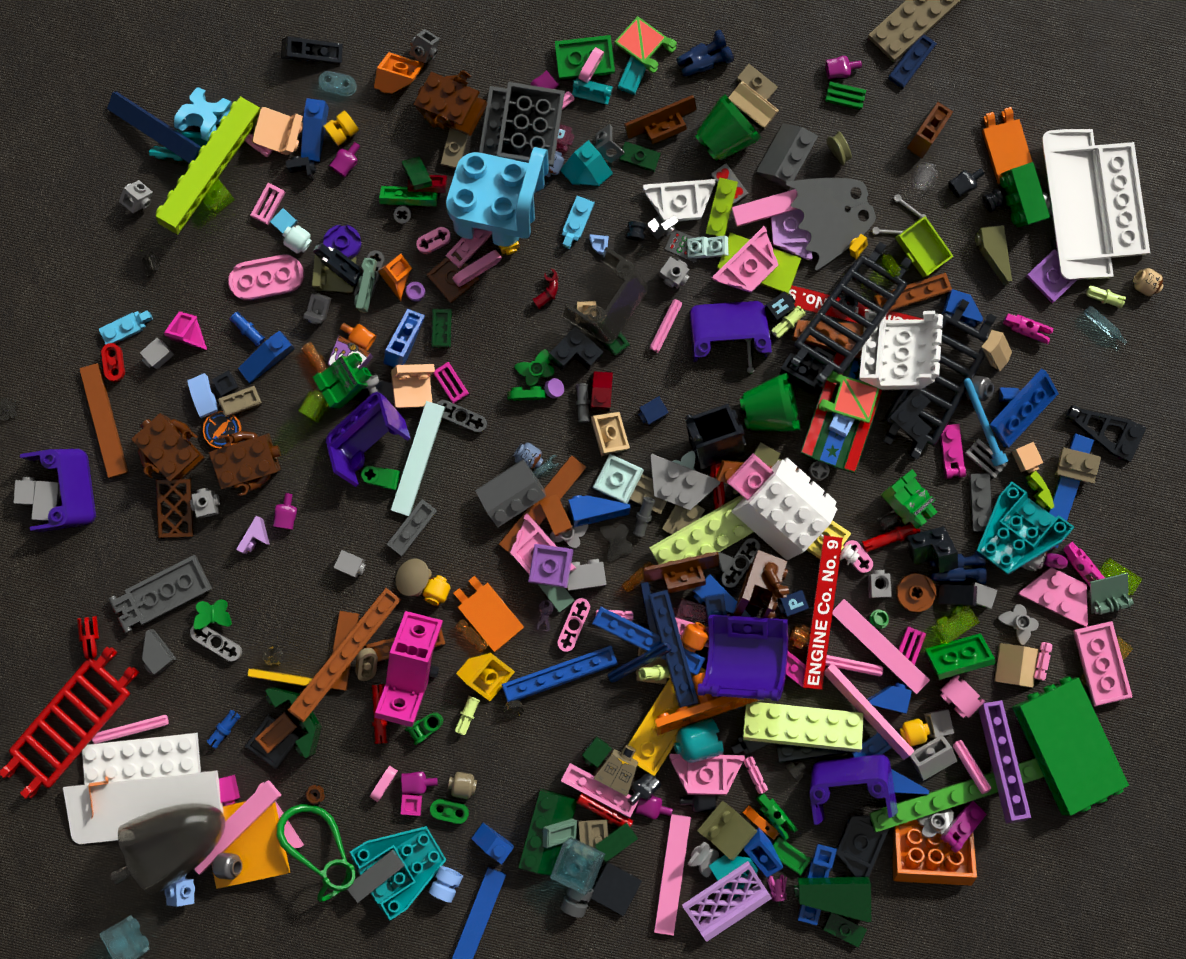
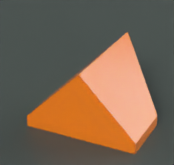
M402 254L378 270L400 301L409 272L412 270V267Z

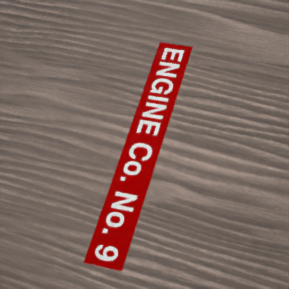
M793 285L789 291V294L792 295L796 302L794 304L796 307L800 306L801 309L815 313L818 312L830 296ZM858 302L854 312L865 318V312L873 311ZM832 306L825 314L857 323ZM894 311L888 312L885 316L886 320H923Z
M824 535L803 688L822 689L843 540L841 537Z

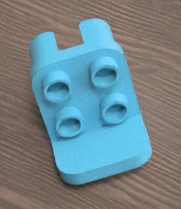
M534 147L529 163L478 152L463 156L457 164L446 200L447 212L453 220L455 232L460 237L472 239L474 235L473 228L492 231L493 243L504 247L515 244L519 238H529L531 233L530 223L535 220L534 193L544 188V176L549 171L548 150Z

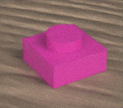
M402 794L401 814L420 816L422 795Z

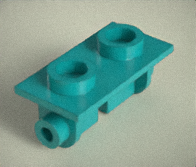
M576 78L573 84L572 95L608 105L613 87L592 81L586 83Z

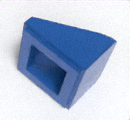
M999 388V401L1011 402L1020 392L1019 389Z

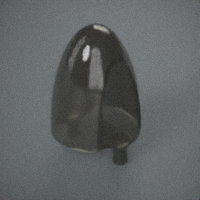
M187 803L161 808L120 825L118 829V842L120 850L124 854L126 866L111 873L112 880L116 878L113 882L117 885L129 877H133L139 886L150 895H156L178 882L202 863L219 843L226 823L222 811L209 804Z

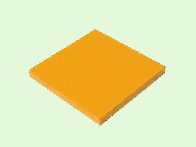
M246 801L223 806L224 822ZM275 802L223 852L238 855L243 867L241 873L233 880L220 879L214 875L216 889L290 873L286 851L280 846L276 837L279 817ZM216 830L204 831V832H205L206 840H207Z

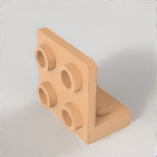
M434 364L396 365L391 370L395 408L425 407L426 401L432 402L430 376L435 372Z

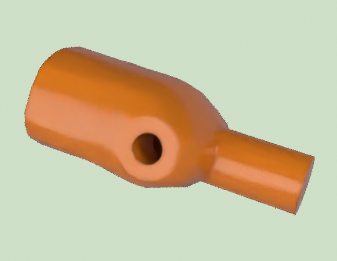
M343 323L340 328L349 334L348 341L365 351L370 349L377 336L361 324H357L352 328Z

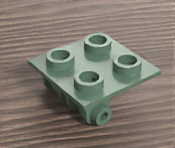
M1128 573L1090 582L1091 614L1102 615L1103 613L1114 612V609L1119 611V607L1121 609L1130 608L1134 604L1133 599L1129 598Z

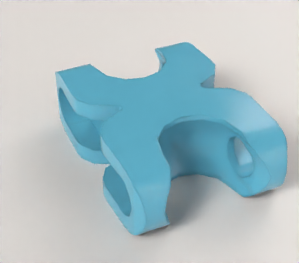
M197 87L190 95L191 104L182 105L176 113L174 127L183 131L188 126H199L201 131L200 139L209 141L210 134L217 130L216 124H219L222 117L227 116L230 112L232 102L222 98L217 103H209L205 98L206 90Z

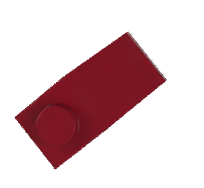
M594 371L591 409L610 411L612 372Z

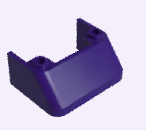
M372 393L332 429L326 438L333 472L355 487L359 485L355 472L364 466V452L389 431L393 435H400L407 441L411 439L404 418L381 393Z
M49 449L20 454V458L25 460H40L45 468H57L62 506L54 507L49 511V524L32 526L30 531L46 532L89 525L94 522L96 510L89 460L85 451L80 449Z
M877 754L821 760L815 763L812 767L810 785L814 825L825 820L823 803L828 801L830 797L829 787L867 783L871 796L886 798L888 818L895 816L898 810L891 764L888 757Z

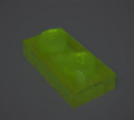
M1107 558L1100 570L1105 578L1128 573L1129 595L1134 594L1142 581L1141 577L1111 558Z

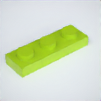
M719 178L706 234L717 237L726 235L738 186L737 181Z

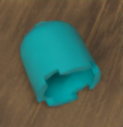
M712 718L704 719L682 727L676 734V743H674L676 754H680L689 763L722 755L723 742H718L716 733L719 732V729Z

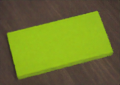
M730 233L728 237V256L721 257L717 269L720 270L750 239ZM773 248L778 267L760 285L782 293L785 291L786 294H789L801 258Z

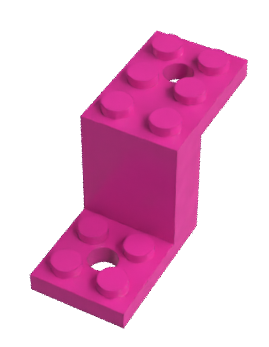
M405 611L390 650L386 684L374 718L413 727L428 685L432 653L443 620ZM416 630H420V631H422L423 633H422V634H417V633H415V631H416ZM396 703H401V704H403L404 706H403V707H396L395 704H396Z

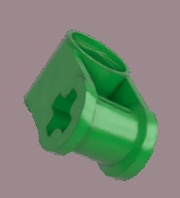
M367 466L362 470L361 476L368 484L396 490L400 471ZM373 470L376 476L369 480L366 474Z
M433 712L423 719L416 721L413 727L409 726L405 730L406 732L409 731L415 741L414 744L417 745L443 725V717L439 713ZM430 717H435L438 720L437 727H432L429 724Z

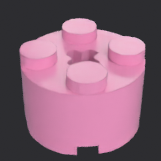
M955 675L940 689L942 691L940 696L948 704L953 702L956 705L954 710L963 719L966 716L969 718L985 701L982 698L978 700L980 695L967 682L962 679L959 681V675Z

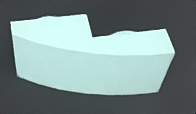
M727 236L687 239L688 258L728 256Z

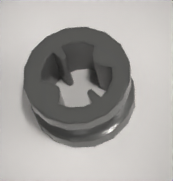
M406 205L397 206L394 210V219L398 223L409 221L411 216L409 207ZM400 210L403 212L405 210L407 212V217L404 218L402 216L401 218H399L398 211Z

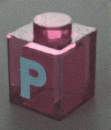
M560 124L556 148L567 151L569 145H573L575 135L572 134V127Z

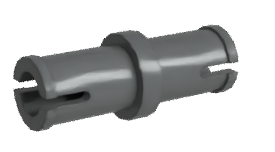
M577 384V401L575 404L578 407V423H589V406L591 401L588 399V384Z
M643 497L640 512H637L635 529L633 530V534L636 536H645L648 522L652 518L651 512L655 503L653 498Z

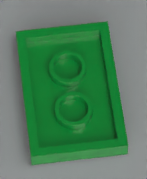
M611 35L555 41L559 80L579 78L582 68L595 47L604 51V55L592 76L615 74Z
M981 633L925 649L926 656L939 680L995 664V658Z

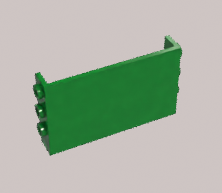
M1067 676L1060 679V683L1057 685L1050 684L1044 687V691L1041 693L1034 692L1029 694L1027 700L1012 706L1061 814L1071 816L1079 811L1085 812L1091 809L1090 805L1094 803L1100 804L1107 801V797L1110 795L1115 796L1124 792L1123 789L1129 786L1079 677L1071 678Z

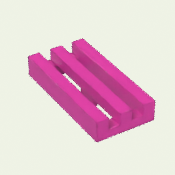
M449 362L435 370L433 374L453 404L469 395ZM448 367L463 393H459L444 369ZM439 372L443 373L457 397L454 398L439 376Z
M907 626L898 650L903 653L909 634L912 632L913 635L905 657L909 659L917 635H919L910 661L915 665L926 633Z

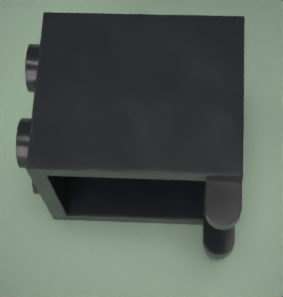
M729 404L694 416L690 414L685 417L689 442L701 470L722 463V461H728L745 455L744 447L746 442L743 437L745 433L742 425L737 423L736 411L731 410Z

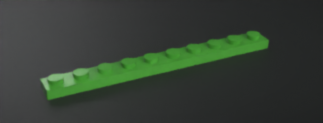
M1036 758L1018 763L1023 784L1044 777ZM994 772L984 774L991 786L990 791L985 794L979 791L973 779H969L930 792L929 794L897 803L898 813L891 818H888L887 807L869 812L874 831L879 832L997 793L998 789Z

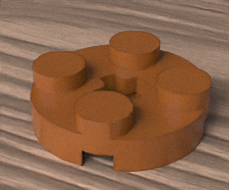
M916 573L907 575L896 587L897 599L901 606L908 611L922 612L929 609L934 603L936 587L927 576ZM914 587L916 590H921V593H919V598H917L916 596H912L911 594L913 592L912 589Z

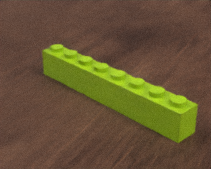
M241 96L237 102L234 101L232 103L230 112L227 116L222 117L219 123L220 126L210 134L206 146L203 145L200 148L196 160L190 162L188 171L179 178L174 191L171 190L167 195L164 205L158 207L156 211L158 224L177 235L180 233L256 125L260 107Z

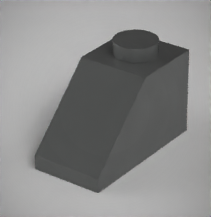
M154 629L146 631L142 660L145 663L144 667L150 674H160L177 659Z

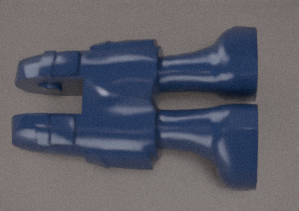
M717 30L714 32L711 43L708 45L700 43L692 47L690 51L679 56L676 61L678 66L693 61V64L681 70L683 76H690L712 69L714 63H731L734 61L731 49L728 46L726 47V40L722 31ZM721 50L720 52H718V53L715 54V55H712V56L708 55L709 53H711V52H713V51Z
M977 550L970 557L958 554L957 569L944 573L931 574V580L962 583L965 578H973L979 584L986 585L985 567L963 569L964 566L968 565L984 566L985 557L977 552ZM933 560L930 561V566H936Z

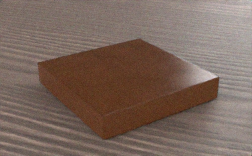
M456 251L451 255L453 257L456 256L459 261L462 260ZM447 257L426 274L450 304L480 280L478 277H475L458 287L452 278L468 265L465 262L459 269Z

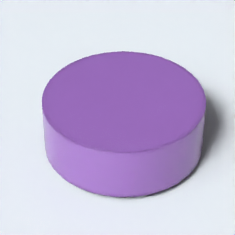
M411 282L406 288V295L411 301H420L425 296V288L419 282Z
M553 378L545 383V392L550 398H557L564 393V385L559 379Z

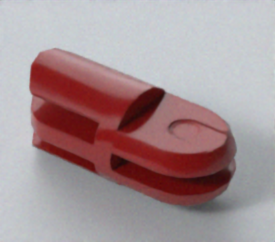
M97 616L92 618L94 635L91 634L90 619L85 617L86 636H83L82 620L77 618L79 641L83 642L84 657L86 659H89L88 641L91 642L92 657H97L96 640L99 639Z

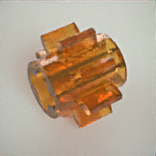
M801 625L800 628L795 626L790 636V640L794 641L792 645L799 649H802L803 646L808 648L811 628L805 625Z

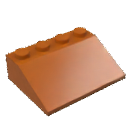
M917 819L894 826L893 881L973 885L977 878L973 832L964 842L963 847L954 853L950 849L951 846L940 839L942 836L940 833H936L932 838H924L921 834L923 826L918 823Z

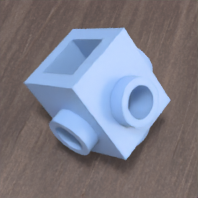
M182 875L174 876L173 880L166 881L165 896L168 906L178 907L194 904L195 886L193 879H185V876Z

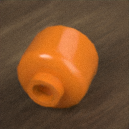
M696 622L685 627L681 635V641L686 650L696 652L703 649L709 638V634L705 630L706 626Z

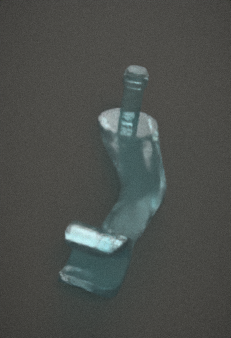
M556 455L550 456L545 464L533 471L536 478L551 467L559 465V463L553 464L551 462L552 458L557 457Z

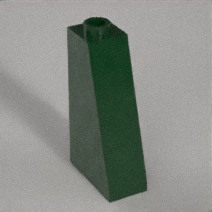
M869 877L798 878V885H794V895L798 897L799 904L865 922H872L871 883Z

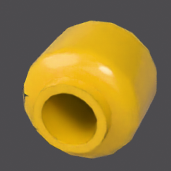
M436 575V578H429L426 587L422 591L425 597L424 600L436 606L439 603H444L451 589L450 585L446 582L447 579Z
M914 719L902 724L900 734L912 747L926 743L930 730L927 723L923 724L920 719Z

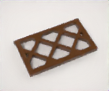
M156 479L158 538L192 537L191 479H173L171 482L169 480ZM180 483H186L187 493L185 495L176 489ZM160 484H167L171 488L164 496L161 494ZM173 491L181 497L175 506L166 499ZM163 501L172 508L165 516L161 512V503ZM183 501L187 503L186 515L177 509ZM173 511L182 517L176 526L167 519ZM164 521L173 528L169 533H162V523ZM184 521L188 523V533H182L178 529Z

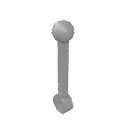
M899 194L894 196V202L901 203L917 215L919 219L926 216L925 214H920L903 201Z
M874 227L872 229L873 235H878L879 233L900 234L901 232H903L896 230H881L878 227Z
M745 339L747 342L749 366L747 372L752 374L754 373L751 355L752 339Z

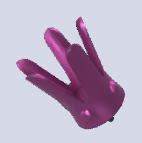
M783 874L775 882L772 876H769V879L767 878L771 889L772 901H778L779 906L781 905L780 901L787 900V894L785 893L787 877L784 881Z

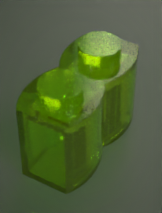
M314 390V392L309 391L298 411L319 423L328 407V403L321 392Z

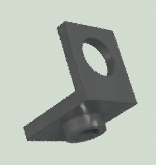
M610 124L596 133V149L610 163L625 154L624 150L612 141V126ZM608 149H615L617 153L615 155H608L606 151Z

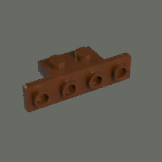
M691 95L625 123L627 137L632 138L646 132L650 141L654 144L687 130L682 116L697 110L694 96Z
M718 552L705 553L704 555L687 557L659 565H650L643 568L644 582L663 579L668 594L706 585V580L702 570L719 566Z

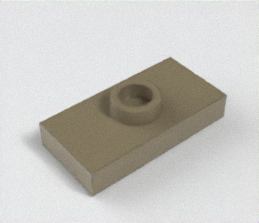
M750 64L737 77L739 82L743 81L767 101L778 89V86Z
M451 128L449 129L441 166L456 169L459 160L463 157L468 135Z
M255 386L218 399L225 418L262 405Z

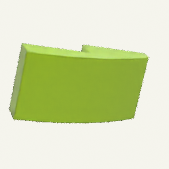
M1036 471L1029 473L1025 477L1028 480V485L1033 490H1038L1033 496L1036 499L1035 503L1045 510L1052 509L1054 507L1053 499L1044 480Z

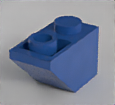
M952 289L947 295L942 314L946 313L952 316L959 301L964 299L969 304L960 320L973 327L981 324L983 317L971 295Z

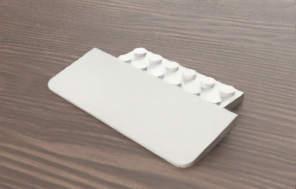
M1093 129L1047 131L1042 136V144L1061 275L1067 280L1112 278L1114 275L1111 258L1147 255L1150 253L1134 142L1095 145Z
M198 733L89 744L82 750L85 785L63 787L71 837L78 844L217 830L224 823L218 771L201 772ZM105 777H107L109 780L108 784L90 786L94 812L93 818L91 819L92 808L89 792V783L106 781Z

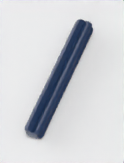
M669 642L658 645L608 673L609 681L614 683L669 653L672 650Z

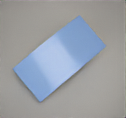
M203 373L187 380L199 417L203 418L217 412V402L215 395L211 392L208 376Z

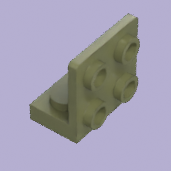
M315 254L313 288L316 291L353 293L354 286H350L320 261L321 258ZM355 256L350 260L356 264L357 257Z
M724 801L717 806L697 830L731 861L737 857L757 833V830Z

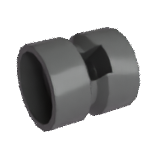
M570 881L566 891L567 895L564 896L560 907L561 910L573 917H584L588 907L587 903L590 902L594 891L593 888L581 881Z

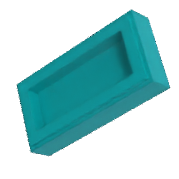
M632 56L619 82L618 89L635 96L646 67Z

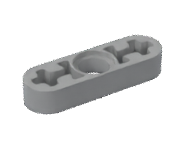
M194 626L191 628L190 635L193 640L226 660L236 661L242 656V648L238 644L210 627L206 626L202 630L206 635H209L210 632L212 633L208 639L204 636L197 637L196 629H194ZM214 637L221 639V645L218 648H214L211 644ZM225 645L229 649H233L235 647V652L237 653V655L230 657L229 651L223 650L222 653L221 650L225 647Z

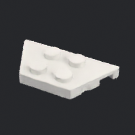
M715 179L647 184L643 185V191L663 222L672 216H675L678 221L697 220L702 218L716 181Z

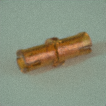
M312 342L305 344L301 348L310 360L309 364L311 367H314L318 373H322L328 368L323 361L324 357L319 355Z

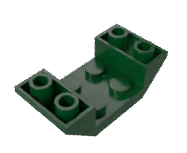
M278 687L265 690L267 693L265 697L271 706L274 705V707L283 706L289 701L291 702L289 707H291L301 694ZM313 711L304 722L299 721L304 731L307 730L308 734L295 741L297 752L305 758L315 754L322 729Z

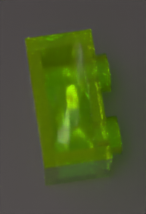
M218 178L204 197L203 203L209 210L213 208L218 213L235 199Z
M960 605L952 610L953 614L948 617L945 615L936 621L937 624L932 628L942 643L948 644L980 623L969 606Z

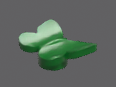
M546 349L542 350L537 355L535 361L531 363L520 362L515 364L517 372L522 376H526V383L529 386L537 384L539 377H551L554 374V368L548 365L550 360L548 359L549 353Z
M222 599L216 601L214 605L204 601L198 602L196 610L199 614L195 617L194 629L205 628L211 622H216L222 626H231L230 614L226 612L228 602Z

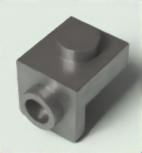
M313 292L307 312L304 313L303 318L308 319L313 324L322 323L327 318L331 298Z

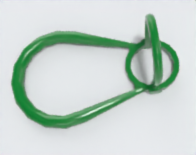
M300 804L284 812L277 823L276 837L280 846L290 856L322 877L324 885L318 893L317 901L325 902L341 891L349 889L355 880V868L347 862L339 829L334 818L325 809L309 804ZM301 812H312L321 816L328 823L342 860L330 861L322 871L317 869L287 842L284 835V826L287 820L294 814ZM342 865L347 868L345 879L340 886L332 884L326 876V871L331 866ZM327 888L334 890L330 894L323 897Z

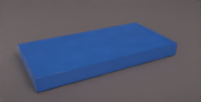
M1040 369L990 423V426L1004 447L1009 448L1059 394L1045 370Z

